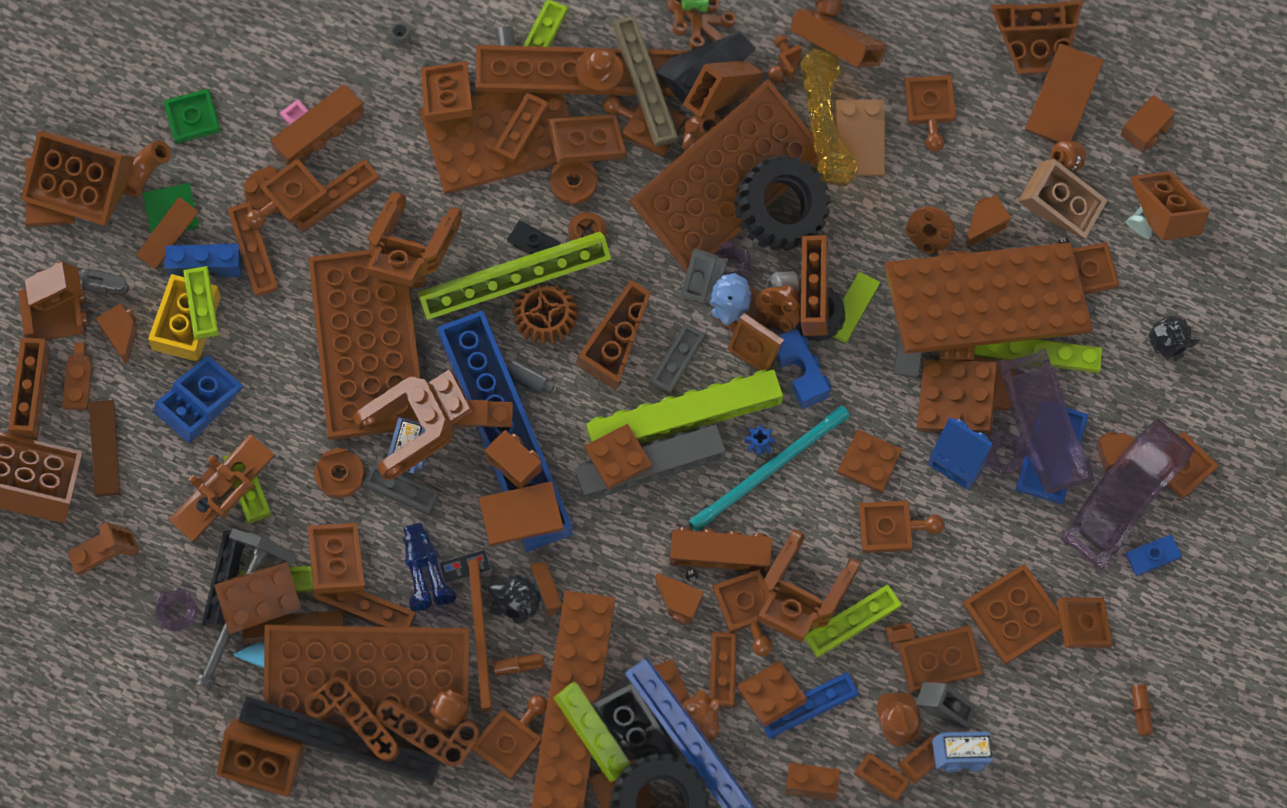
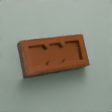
M935 733L898 764V767L914 784L936 767L932 739L937 737Z
M869 752L854 772L856 777L895 803L898 802L911 783L910 779Z

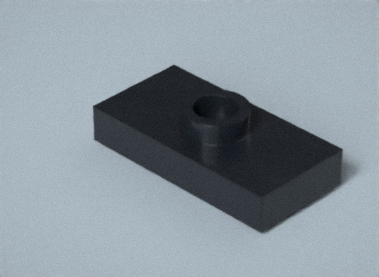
M520 220L507 238L508 243L529 254L561 245L560 241Z

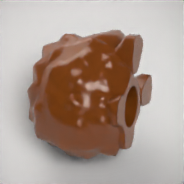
M716 112L701 118L698 115L692 116L683 126L685 133L682 150L686 151L717 124L722 117Z
M698 690L692 699L685 700L681 705L708 742H712L719 733V699H714L710 702L706 692Z

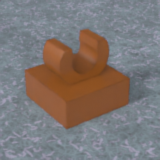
M910 623L884 627L886 638L891 643V647L895 652H898L897 643L915 638L914 629Z

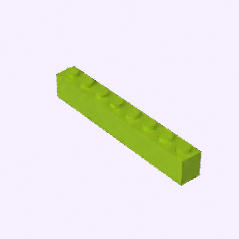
M597 232L418 291L417 294L424 315L429 320L611 260V255L605 236L601 232Z
M760 370L750 377L744 378L739 376L733 378L729 383L722 385L721 383H714L701 391L690 390L684 393L683 396L676 398L669 396L663 398L659 403L652 405L644 403L639 405L637 409L631 411L620 410L610 417H595L589 423H586V431L591 443L628 424L641 445L680 432L697 429L703 425H711L780 405L783 401V394L775 371Z

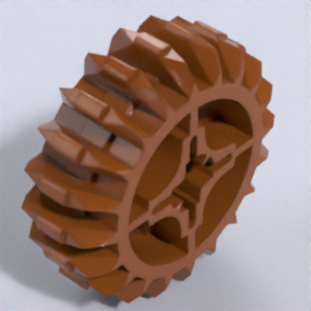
M548 281L545 283V287H541L539 283L536 284V289L529 286L527 287V293L521 292L519 294L520 299H516L514 302L516 308L512 309V313L515 316L513 323L518 325V333L524 332L523 338L525 340L531 337L533 345L538 339L541 340L542 346L546 344L545 340H550L551 345L555 344V338L562 342L564 340L563 334L570 336V328L576 327L574 320L578 319V313L576 312L577 304L572 303L574 297L567 295L566 288L559 291L557 283L553 288L550 287ZM546 299H551L558 303H549ZM538 300V305L530 309V312H526L528 307ZM542 306H544V310L549 314L548 321L546 316H543ZM560 315H564L561 322L552 327V322L560 318ZM532 324H541L544 328H539Z

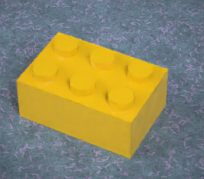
M171 274L148 340L154 351L199 362L207 338L194 339L184 277ZM211 284L216 313L221 295L218 286Z

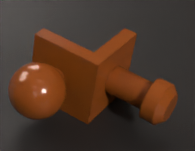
M779 35L774 40L775 46L779 47L782 53H779L778 65L772 66L768 71V78L773 83H780L785 77L788 82L793 81L799 59L801 58L802 47L799 44L790 48L786 35Z

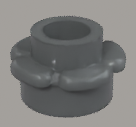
M402 22L395 23L389 30L390 41L396 42L398 45L406 44L407 40H410L412 37L411 30Z

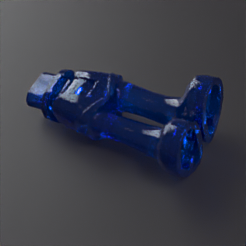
M417 523L404 527L405 537L403 541L406 554L404 562L409 567L414 585V593L409 600L411 611L418 612L428 609L432 605V599L425 582L422 567H427L435 604L444 605L454 602L456 600L455 591L445 584L441 576L437 561L438 552L434 550L428 538V532L424 531L423 524Z

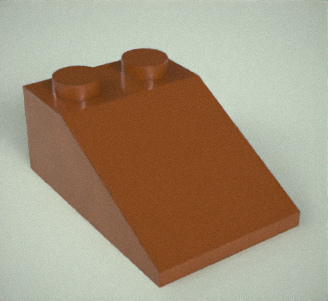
M1171 171L1131 177L1132 185L1148 224L1159 238L1171 240L1202 235L1210 211Z

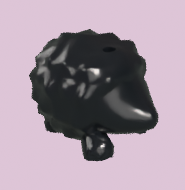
M1169 316L1154 323L1148 336L1155 353L1161 354L1166 360L1173 358L1174 361L1184 357L1182 352L1187 347H1193L1200 342L1198 337H1192L1191 327L1187 324V321L1177 316Z
M510 575L499 583L488 585L490 595L498 603H493L490 606V611L493 614H504L511 618L513 622L521 624L534 616L540 608V592L536 590L535 584H531L529 579L523 578L521 575Z

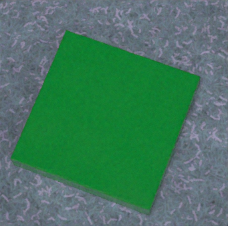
M209 88L163 100L175 144L221 132Z
M190 183L142 193L151 234L178 198H181L195 208ZM197 216L185 231L199 229Z

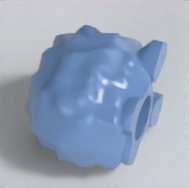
M732 273L721 276L712 288L710 304L714 308L711 310L713 317L720 318L723 325L729 326L735 320L738 322L744 312L749 311L752 293L749 290L748 281L738 274Z

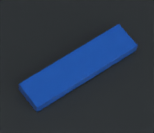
M848 672L803 693L806 696L807 703L768 726L763 727L768 739L778 736L859 696V692Z

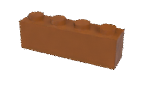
M343 84L270 139L272 149L286 165H289L297 158L301 163H304L309 154L313 151H320L325 146L326 141L332 137H338L346 126L350 123H357L362 118L364 113L363 103Z
M826 235L802 236L801 326L803 336L828 335L829 247Z
M21 338L8 427L10 434L37 441L50 348L46 339Z
M680 527L678 530H672L670 565L751 572L759 569L760 572L768 573L771 562L772 537H767L766 534L754 533L752 536L742 535L741 532L730 531L724 534L717 533L716 530L705 529L703 532L693 531L691 528Z

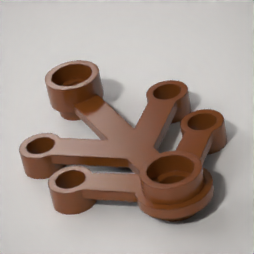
M667 0L668 8L674 14L672 31L675 35L683 36L686 33L688 25L684 21V15L691 20L689 47L692 50L704 44L701 30L713 41L725 38L710 24L723 25L726 28L734 26L736 16L732 12H725L722 16L700 14L693 9L690 11L683 10L681 0ZM709 0V4H714L715 6L708 5L707 12L715 13L719 7V0Z

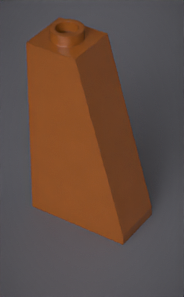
M798 9L792 18L790 31L856 67L879 66L888 47V44L812 9Z
M747 60L704 64L683 105L700 118L705 117L750 95L758 86L764 73Z

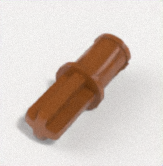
M517 654L514 658L493 660L495 676L517 672L520 675L522 671L543 668V655L534 654L519 657Z
M1134 685L1131 687L1134 703L1132 713H1135L1138 734L1141 736L1151 735L1153 733L1150 714L1152 707L1149 706L1147 685Z

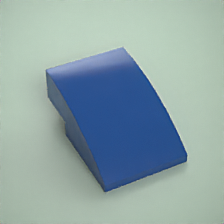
M207 355L173 383V388L155 402L154 413L185 441L190 443L232 402L243 388V385Z

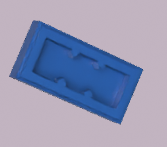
M1171 534L1125 554L1136 577L1182 557Z

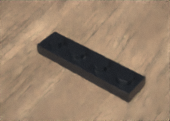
M232 530L223 532L201 624L207 628L223 627L225 624L214 585L236 578L239 571V562L245 545L229 538Z

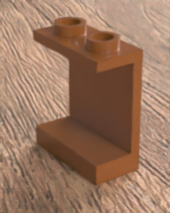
M26 289L19 290L18 295L24 337L51 340L86 334L85 325H89L87 311L82 310V303H86L84 289H81V295L46 312L30 307L28 305Z

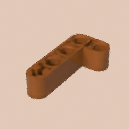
M333 678L307 699L305 704L306 711L313 718L323 720L338 709L377 757L383 761L391 762L399 756L400 748L398 743L352 687L343 679ZM338 684L344 685V693L340 697H334L332 693L333 688ZM323 701L325 704L324 710L318 714L314 713V703ZM353 704H359L361 707L360 713L357 716H350L348 713L349 707ZM369 723H375L377 726V731L372 736H366L364 731ZM380 738L388 746L392 745L389 755L386 753L381 754L384 749L377 742Z
M394 700L382 701L377 710V718L381 724L450 767H456L464 761L479 735V727L471 719L462 720L452 734L448 735ZM389 707H392L394 709L393 714L398 718L400 713L404 714L398 726L395 724L397 718L392 715L388 718L384 717L385 711L382 710L383 708L387 710ZM407 720H412L417 724V729L414 732H407L403 727V723ZM464 726H470L474 729L475 733L470 738H464L460 734V729ZM428 734H435L439 738V743L435 746H430L425 742V737ZM449 748H457L461 755L459 758L452 760L447 757L446 751Z

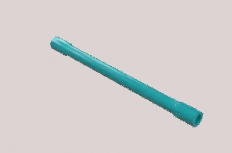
M842 405L826 416L822 422L740 484L688 520L694 531L703 529L716 516L827 432L835 429L850 417L847 409Z

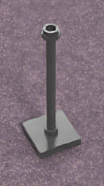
M234 528L229 538L254 549L252 552L254 557L246 574L259 570L263 559H267V556L292 564L295 563L298 556L264 538ZM226 622L203 675L198 674L196 677L198 678L197 684L209 689L212 684H215V681L211 679L231 635L228 632Z

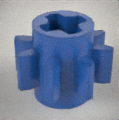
M761 424L755 430L749 428V435L751 437L747 436L744 440V443L750 444L748 453L754 451L758 457L763 452L770 454L771 448L769 445H775V439L770 438L772 429H763ZM757 438H762L763 442L761 444L758 443Z

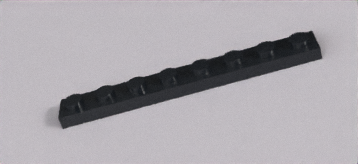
M248 696L245 698L238 718V723L432 786L441 762L435 757L399 746V756L391 762L383 761L375 755L355 731ZM382 740L377 741L384 749L381 754L386 753L389 755L392 745L388 746Z

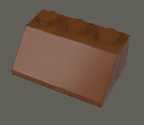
M234 718L223 735L216 776L289 797L303 759L305 744L238 723V719Z

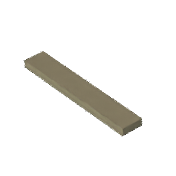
M635 15L613 20L612 26L655 147L678 142L675 126Z

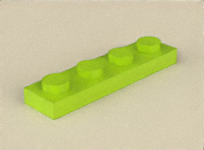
M887 584L833 617L827 626L816 628L807 633L804 640L818 659L901 608L902 604Z
M576 682L571 683L557 694L554 699L610 782L615 781L631 763Z

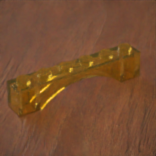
M812 49L801 60V70L803 71L804 89L808 101L807 108L810 113L811 130L815 143L814 150L818 161L817 168L822 175L820 177L822 183L826 182L827 184L846 187L858 174L855 156L841 138L831 113V90L835 79L840 74L838 57L829 51Z

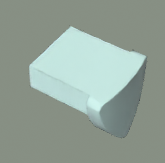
M1140 207L1133 216L1126 220V223L1139 235L1149 239L1152 236L1151 232L1153 230L1148 224L1142 207Z

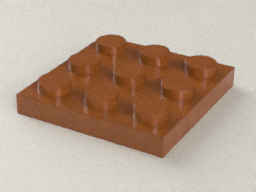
M924 360L917 430L923 432H942L948 419L951 417L955 420H962L968 425L969 429L976 433L991 434L998 371L997 362Z
M1025 563L962 603V606L1004 666L1062 630L1059 611Z

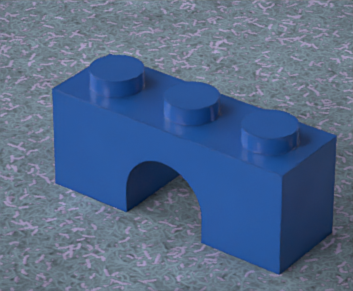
M239 244L166 246L165 269L169 279L171 274L184 277L183 270L208 266V270L215 273L217 278L241 277L242 255Z
M797 328L780 335L779 337L784 339V342L776 358L779 367L797 365L804 371L802 377L792 382V391L802 410L829 398L830 389L832 388L831 383L826 375L822 376L819 370L820 363L816 355H811L809 352L807 338L803 334L800 335Z

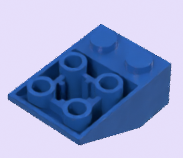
M950 417L930 455L928 465L970 491L985 469L993 443L983 433H976L969 429L968 425L962 420H955Z

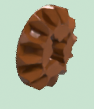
M591 212L576 215L568 226L570 240L582 238L583 230L581 228L587 229L591 225V232L593 234L601 232L605 236L606 224L604 220Z

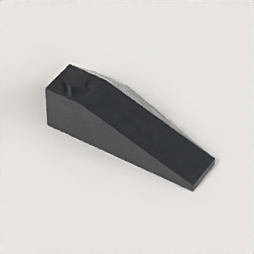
M741 32L674 56L656 70L655 73L671 92L684 103L704 64L743 61L756 48Z
M628 677L613 684L591 703L608 731L620 741L621 745L626 749L629 748L640 759L654 754H670L674 758L680 757L668 732Z

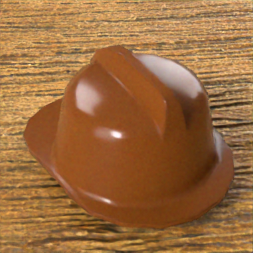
M908 692L882 694L877 703V714L882 732L886 740L897 747L919 740L922 733V721L918 707L915 705L916 702L913 696Z

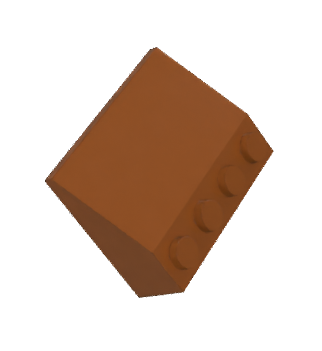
M38 130L21 200L106 226L129 181L135 157L58 133Z
M0 432V509L65 524L83 451Z

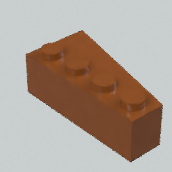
M630 280L578 355L575 365L612 389L617 390L651 292Z

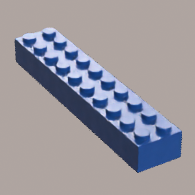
M483 310L437 327L439 340L450 367L468 400L513 402L512 428L475 427L484 450L504 430L510 435L514 433L522 440L523 446L528 451L534 450L541 458L542 471L526 487L551 481L553 483L563 530L522 539L521 541L526 553L572 536V524ZM490 464L501 492L518 489Z

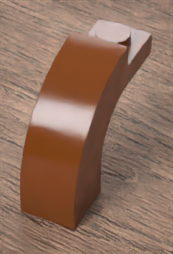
M468 400L473 412L455 423L452 429L462 430L465 427L512 428L513 402Z

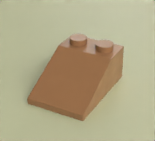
M836 100L837 176H885L884 100Z
M1051 159L1040 162L1018 202L1034 214L1082 239H1086L1107 199L1057 160Z

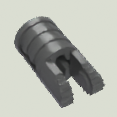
M91 269L85 270L82 280V289L103 294L124 295L128 293L129 286L126 284L127 282L124 277Z

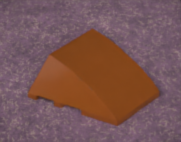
M1084 0L1047 4L990 5L1017 74L1048 73L1059 44L1072 47Z

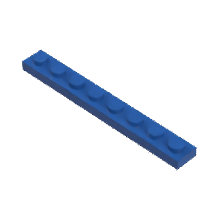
M646 657L626 671V676L686 759L698 770L697 774L700 778L703 777L705 779V785L722 808H756L650 660Z

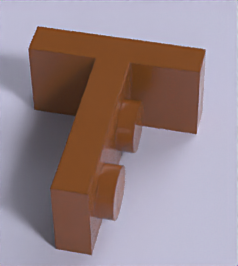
M109 522L100 525L101 534L67 551L75 574L81 575L121 553L128 556L137 554L139 550L132 530Z

